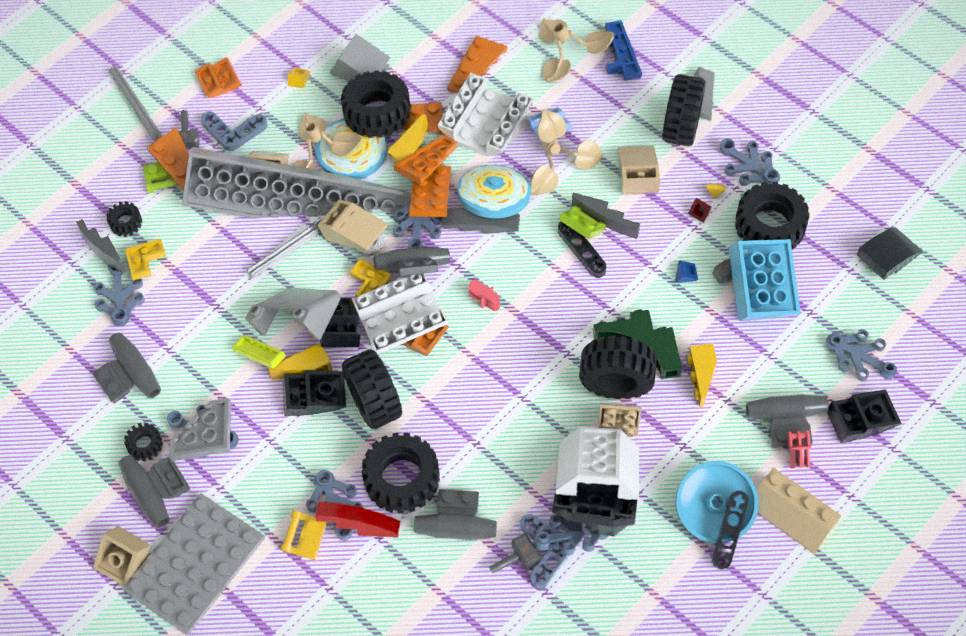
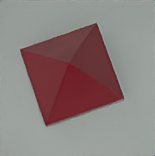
M695 198L688 214L704 223L712 206Z

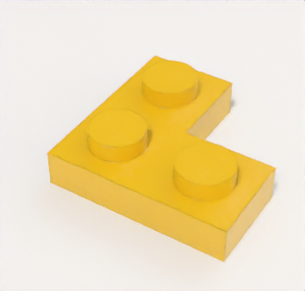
M161 238L125 249L133 280L150 276L151 271L148 262L166 257Z
M359 259L350 271L351 277L363 282L355 297L382 287L392 279V274L386 271L375 270L374 265L362 259Z

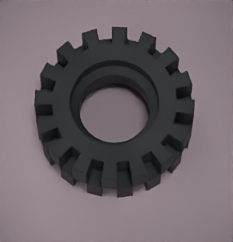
M121 201L118 206L116 204L113 205L114 209L109 208L110 213H107L106 219L114 234L117 233L120 237L123 234L124 237H127L128 233L132 236L134 235L133 231L136 233L139 231L138 228H141L143 220L138 207L134 206V203L131 202L129 205L128 201H125V204H122ZM122 216H131V219L125 223L118 222Z
M138 423L137 428L133 425V431L128 430V436L125 435L124 444L128 453L135 457L137 461H140L141 458L143 462H146V458L152 460V455L157 457V451L161 452V446H163L162 437L158 429L152 424L149 426L148 423H144V426ZM148 436L151 438L148 446L144 448L136 446L137 441L141 437Z

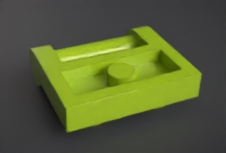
M158 162L143 166L149 194L154 193L155 190L177 185Z
M577 205L571 210L561 213L558 219L587 239L601 234L606 227V224L603 222H598L582 212L581 208Z

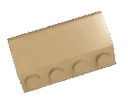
M774 467L757 488L759 501L757 514L814 555L841 519V514Z

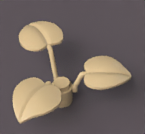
M543 18L540 28L541 39L547 44L557 42L560 59L554 58L545 63L542 70L545 81H559L570 72L571 63L569 60H563L561 43L568 41L569 36H572L583 46H587L586 50L589 53L599 54L609 47L614 38V33L595 31L588 34L586 42H583L571 30H567L566 22Z
M542 110L537 134L539 139L542 140L541 147L546 151L545 156L548 158L550 168L543 164L535 170L530 184L532 195L548 194L555 190L559 183V176L553 171L554 165L550 155H556L563 151L576 156L574 164L582 170L595 167L603 156L599 145L593 140L582 141L577 147V153L561 147L557 142V138L565 134L566 123L560 115L549 110Z
M305 113L299 126V137L308 143L309 162L307 160H299L293 166L318 170V167L312 164L311 142L317 143L321 140V137L333 145L332 152L337 156H346L352 153L360 145L362 139L359 135L352 132H340L335 135L334 141H331L324 134L327 128L325 120Z

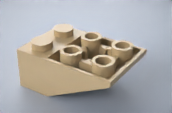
M654 146L618 147L622 194L658 193L660 173Z
M338 200L318 224L326 241L367 251L388 226L386 222L361 207L343 200Z
M600 403L598 428L621 429L628 437L638 436L641 407Z

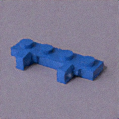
M622 20L605 23V30L614 33V38L609 47H612L616 57L613 63H606L607 74H622L624 81L641 78L642 71Z

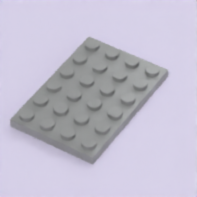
M200 493L122 590L183 634L189 636L264 541L265 536Z

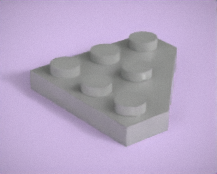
M229 398L209 401L204 406L205 410L198 416L195 415L184 426L185 429L178 436L175 435L170 440L169 458L171 461L230 452L231 401Z

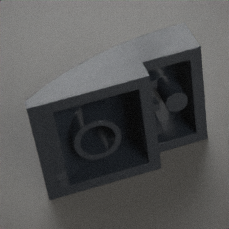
M893 227L878 234L859 247L857 256L885 280L893 273L899 272L922 254L923 251L897 227Z
M340 298L319 340L321 347H359L361 332L358 327V314L352 298Z
M305 371L304 374H284L282 380L284 416L313 415L346 408L343 371Z
M886 389L853 394L849 399L832 401L828 405L827 414L840 443L867 438L902 424Z

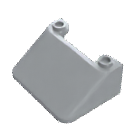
M287 288L253 305L245 319L260 335L265 336L278 310L293 311L294 321L299 325H303L316 340H320L340 301V294L336 290Z

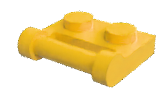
M292 510L290 525L284 543L281 544L279 550L316 560L327 522L316 521L314 516ZM299 520L305 522L297 548L291 547Z

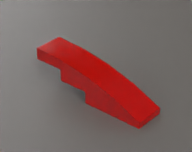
M318 501L315 515L316 521L336 522L339 529H357L358 536L396 538L399 536L400 520L362 507Z

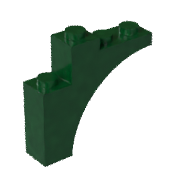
M638 309L630 312L629 319L627 320L618 319L613 322L602 321L593 324V338L596 340L600 337L623 336L628 339H637L638 342L642 341L652 348L657 357L656 368L661 376V380L681 377L682 365L673 327H659L653 330L649 310Z

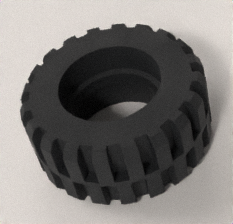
M374 70V72L370 73L367 71L363 75L355 76L354 80L351 79L342 90L341 105L345 123L353 132H357L361 136L367 135L368 138L378 136V138H382L383 135H392L394 131L398 132L402 128L401 126H404L410 118L411 106L408 87L395 74L391 75L387 71L380 72L379 70ZM375 101L387 102L386 104L379 107L365 106L366 104Z
M683 74L674 76L662 132V140L664 142L687 147L693 145L705 93L706 81L703 78Z
M765 182L761 183V186L758 184L753 186L751 190H747L744 196L741 197L737 208L735 228L739 238H743L742 241L790 239L793 250L803 240L810 218L808 204L804 202L805 198L801 194L798 195V191L794 188H788L789 185H779L778 182H772V184ZM767 210L776 211L782 214L788 223L777 227L769 226L762 223L756 217V214Z
M623 336L600 337L598 340H592L583 348L579 379L588 391L594 392L598 396L602 395L605 398L619 400L621 398H638L641 395H646L654 387L657 357L652 348L642 341L638 342L637 339H628Z
M368 349L345 359L341 365L343 375L354 403L367 426L371 429H377L399 419L403 413L400 398L393 380L377 352Z
M405 432L404 435L392 433V437L385 435L381 437V442L375 441L372 444V450H367L365 453L366 458L362 461L363 470L361 471L365 490L368 492L371 501H375L376 506L379 508L385 506L386 511L392 513L393 510H397L398 514H404V510L414 512L415 507L419 506L422 508L426 505V500L431 501L434 497L433 492L438 490L440 471L434 449L430 448V444L427 441L422 442L421 437L417 435L411 437L410 433ZM396 461H410L420 468L417 478L406 485H392L382 478L385 468Z

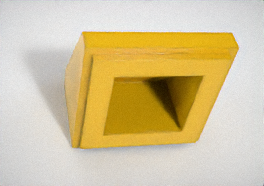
M294 67L288 73V86L303 89L308 81L310 71Z

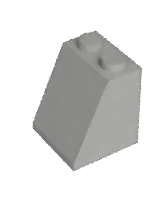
M355 33L329 73L349 82L351 79L354 80L355 76L363 75L367 71L369 73L374 72V70L386 71L390 66L387 62L391 57Z

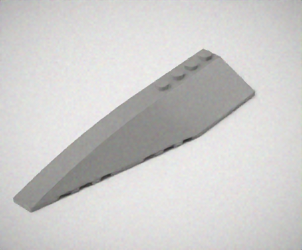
M192 147L189 152L182 205L255 219L287 215L294 217L302 214L307 216L326 215L338 200L352 202L367 212H373V210L378 209L386 212L396 211L405 207L408 204L410 192L323 171Z

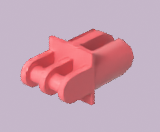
M478 280L470 281L469 296L479 302L482 309L486 306L492 311H498L500 309V297L494 292V286L489 288Z
M806 430L804 433H800V431L796 433L788 432L787 446L790 452V469L796 468V462L799 468H803L804 461L806 468H810V448L812 446H810L809 430ZM805 438L806 443H801V439ZM792 439H797V444H793Z

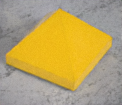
M708 182L707 189L715 199L725 191V185Z

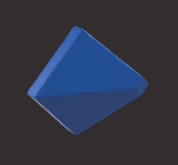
M678 261L675 279L677 283L698 280L695 263Z

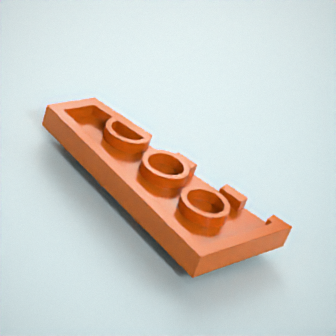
M476 35L449 82L447 91L457 94L470 73L484 76L488 68L495 64L502 54L508 51V46Z
M442 102L410 104V118L404 126H401L404 130H408L416 118L425 114L428 121L426 133L433 131L444 135L438 128V124L443 117Z
M175 127L149 145L147 150L184 192L189 153Z
M443 135L395 163L394 171L421 185L457 148V141Z

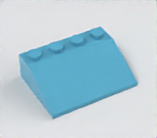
M790 239L737 241L729 246L738 321H754L801 314Z

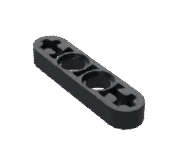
M560 221L558 224L559 236L593 277H603L606 274L607 265L602 257L583 235ZM573 239H580L582 243L574 245L571 241ZM590 252L593 256L591 258H584L582 254Z
M743 491L733 492L728 499L712 556V563L717 569H726L732 563L749 503L748 495ZM738 495H741V499L744 500V503H740L737 509L742 510L741 513L730 510V507L735 508L736 501L733 499L738 497ZM730 514L737 515L739 522L736 526H731L728 523L727 519ZM729 534L732 536L733 543L730 546L722 543L723 535ZM719 546L723 549L731 550L730 553L725 552L724 559L727 560V563H723L722 566L716 560L723 552V550H719Z

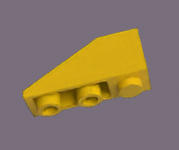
M425 114L416 118L412 126L405 130L397 142L389 147L387 153L392 162L397 163L421 149L428 127Z
M320 343L311 345L300 353L290 355L289 358L281 361L274 369L267 367L271 379H283L284 374H304L305 371H332L331 362Z
M713 343L690 346L689 354H686L687 365H691L692 370L690 371L691 383L695 384L693 389L694 399L698 400L699 407L704 406L717 363Z

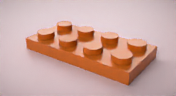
M439 165L421 185L413 181L409 216L447 217L451 166Z

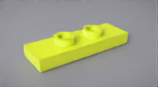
M243 335L232 346L234 352L271 369H274L286 357L283 351L247 335Z

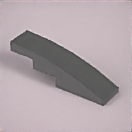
M573 192V207L577 205L585 214L598 222L606 224V228L638 239L640 223L624 219L625 212L608 208V201Z
M448 209L447 217H442L443 229L462 228L463 232L481 230L483 234L519 231L520 224L519 213L505 218H486L475 215L467 209Z
M83 219L76 221L81 235L94 253L111 267L122 273L125 272L121 259L109 236L101 238L96 227L88 230Z

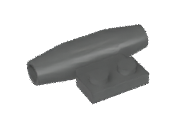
M438 247L395 249L374 255V268L379 271L399 272L400 276L438 272V266L450 263V252L448 248Z
M122 333L113 334L109 338V344L117 361L107 362L93 373V376L111 402L115 404L129 394L133 385L150 399L159 395L161 388L155 374L137 347Z
M796 394L770 396L746 402L748 418L772 420L769 428L772 448L788 447V432L790 431L791 433H796L797 431L804 433L806 430H809L810 445H812L811 427L805 417L828 412L826 396ZM805 438L801 439V443H806ZM792 439L793 444H797V439Z
M132 455L123 457L118 462L124 482L138 507L156 528L165 526L170 521V517L163 499H174L189 491L190 486L175 462L171 461L169 457L153 464L148 472Z
M439 489L437 499V511L439 514L415 516L414 533L444 539L477 540L495 538L497 521L475 516L478 513L479 491Z

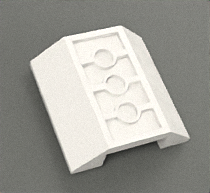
M470 73L440 120L438 128L447 137L457 141L458 146L486 157L501 154L533 103L534 97L518 92L514 98L487 88L485 78Z
M425 274L407 275L352 299L377 354L449 324L442 308L439 307L431 291Z
M579 427L559 441L556 494L576 495L577 482L586 484L597 483L618 485V498L639 500V446L621 429Z

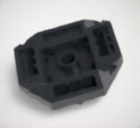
M577 482L576 495L556 494L555 490L552 513L558 515L568 530L614 537L627 526L635 525L638 499L618 498V485Z

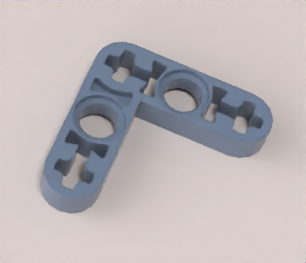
M208 111L201 116L203 127L227 151L238 149L263 132L268 126L267 119L263 114L252 116L233 130L214 112ZM217 129L225 130L222 134L215 133ZM243 130L250 131L247 135L240 134Z
M527 514L521 518L520 528L522 532L532 539L536 535V529H538L537 533L541 531H549L551 534L561 533L535 515ZM531 521H533V526L535 528H533L532 526H529L527 528L525 522L530 523ZM571 539L550 543L549 550L531 574V584L534 588L544 589L549 585L569 557V555L563 554L562 551L560 556L557 554L560 550L559 544L563 545L565 542H570ZM549 558H554L558 564L555 567H549L546 561ZM544 569L546 571V573L544 574V582H536V576L540 577L543 574Z

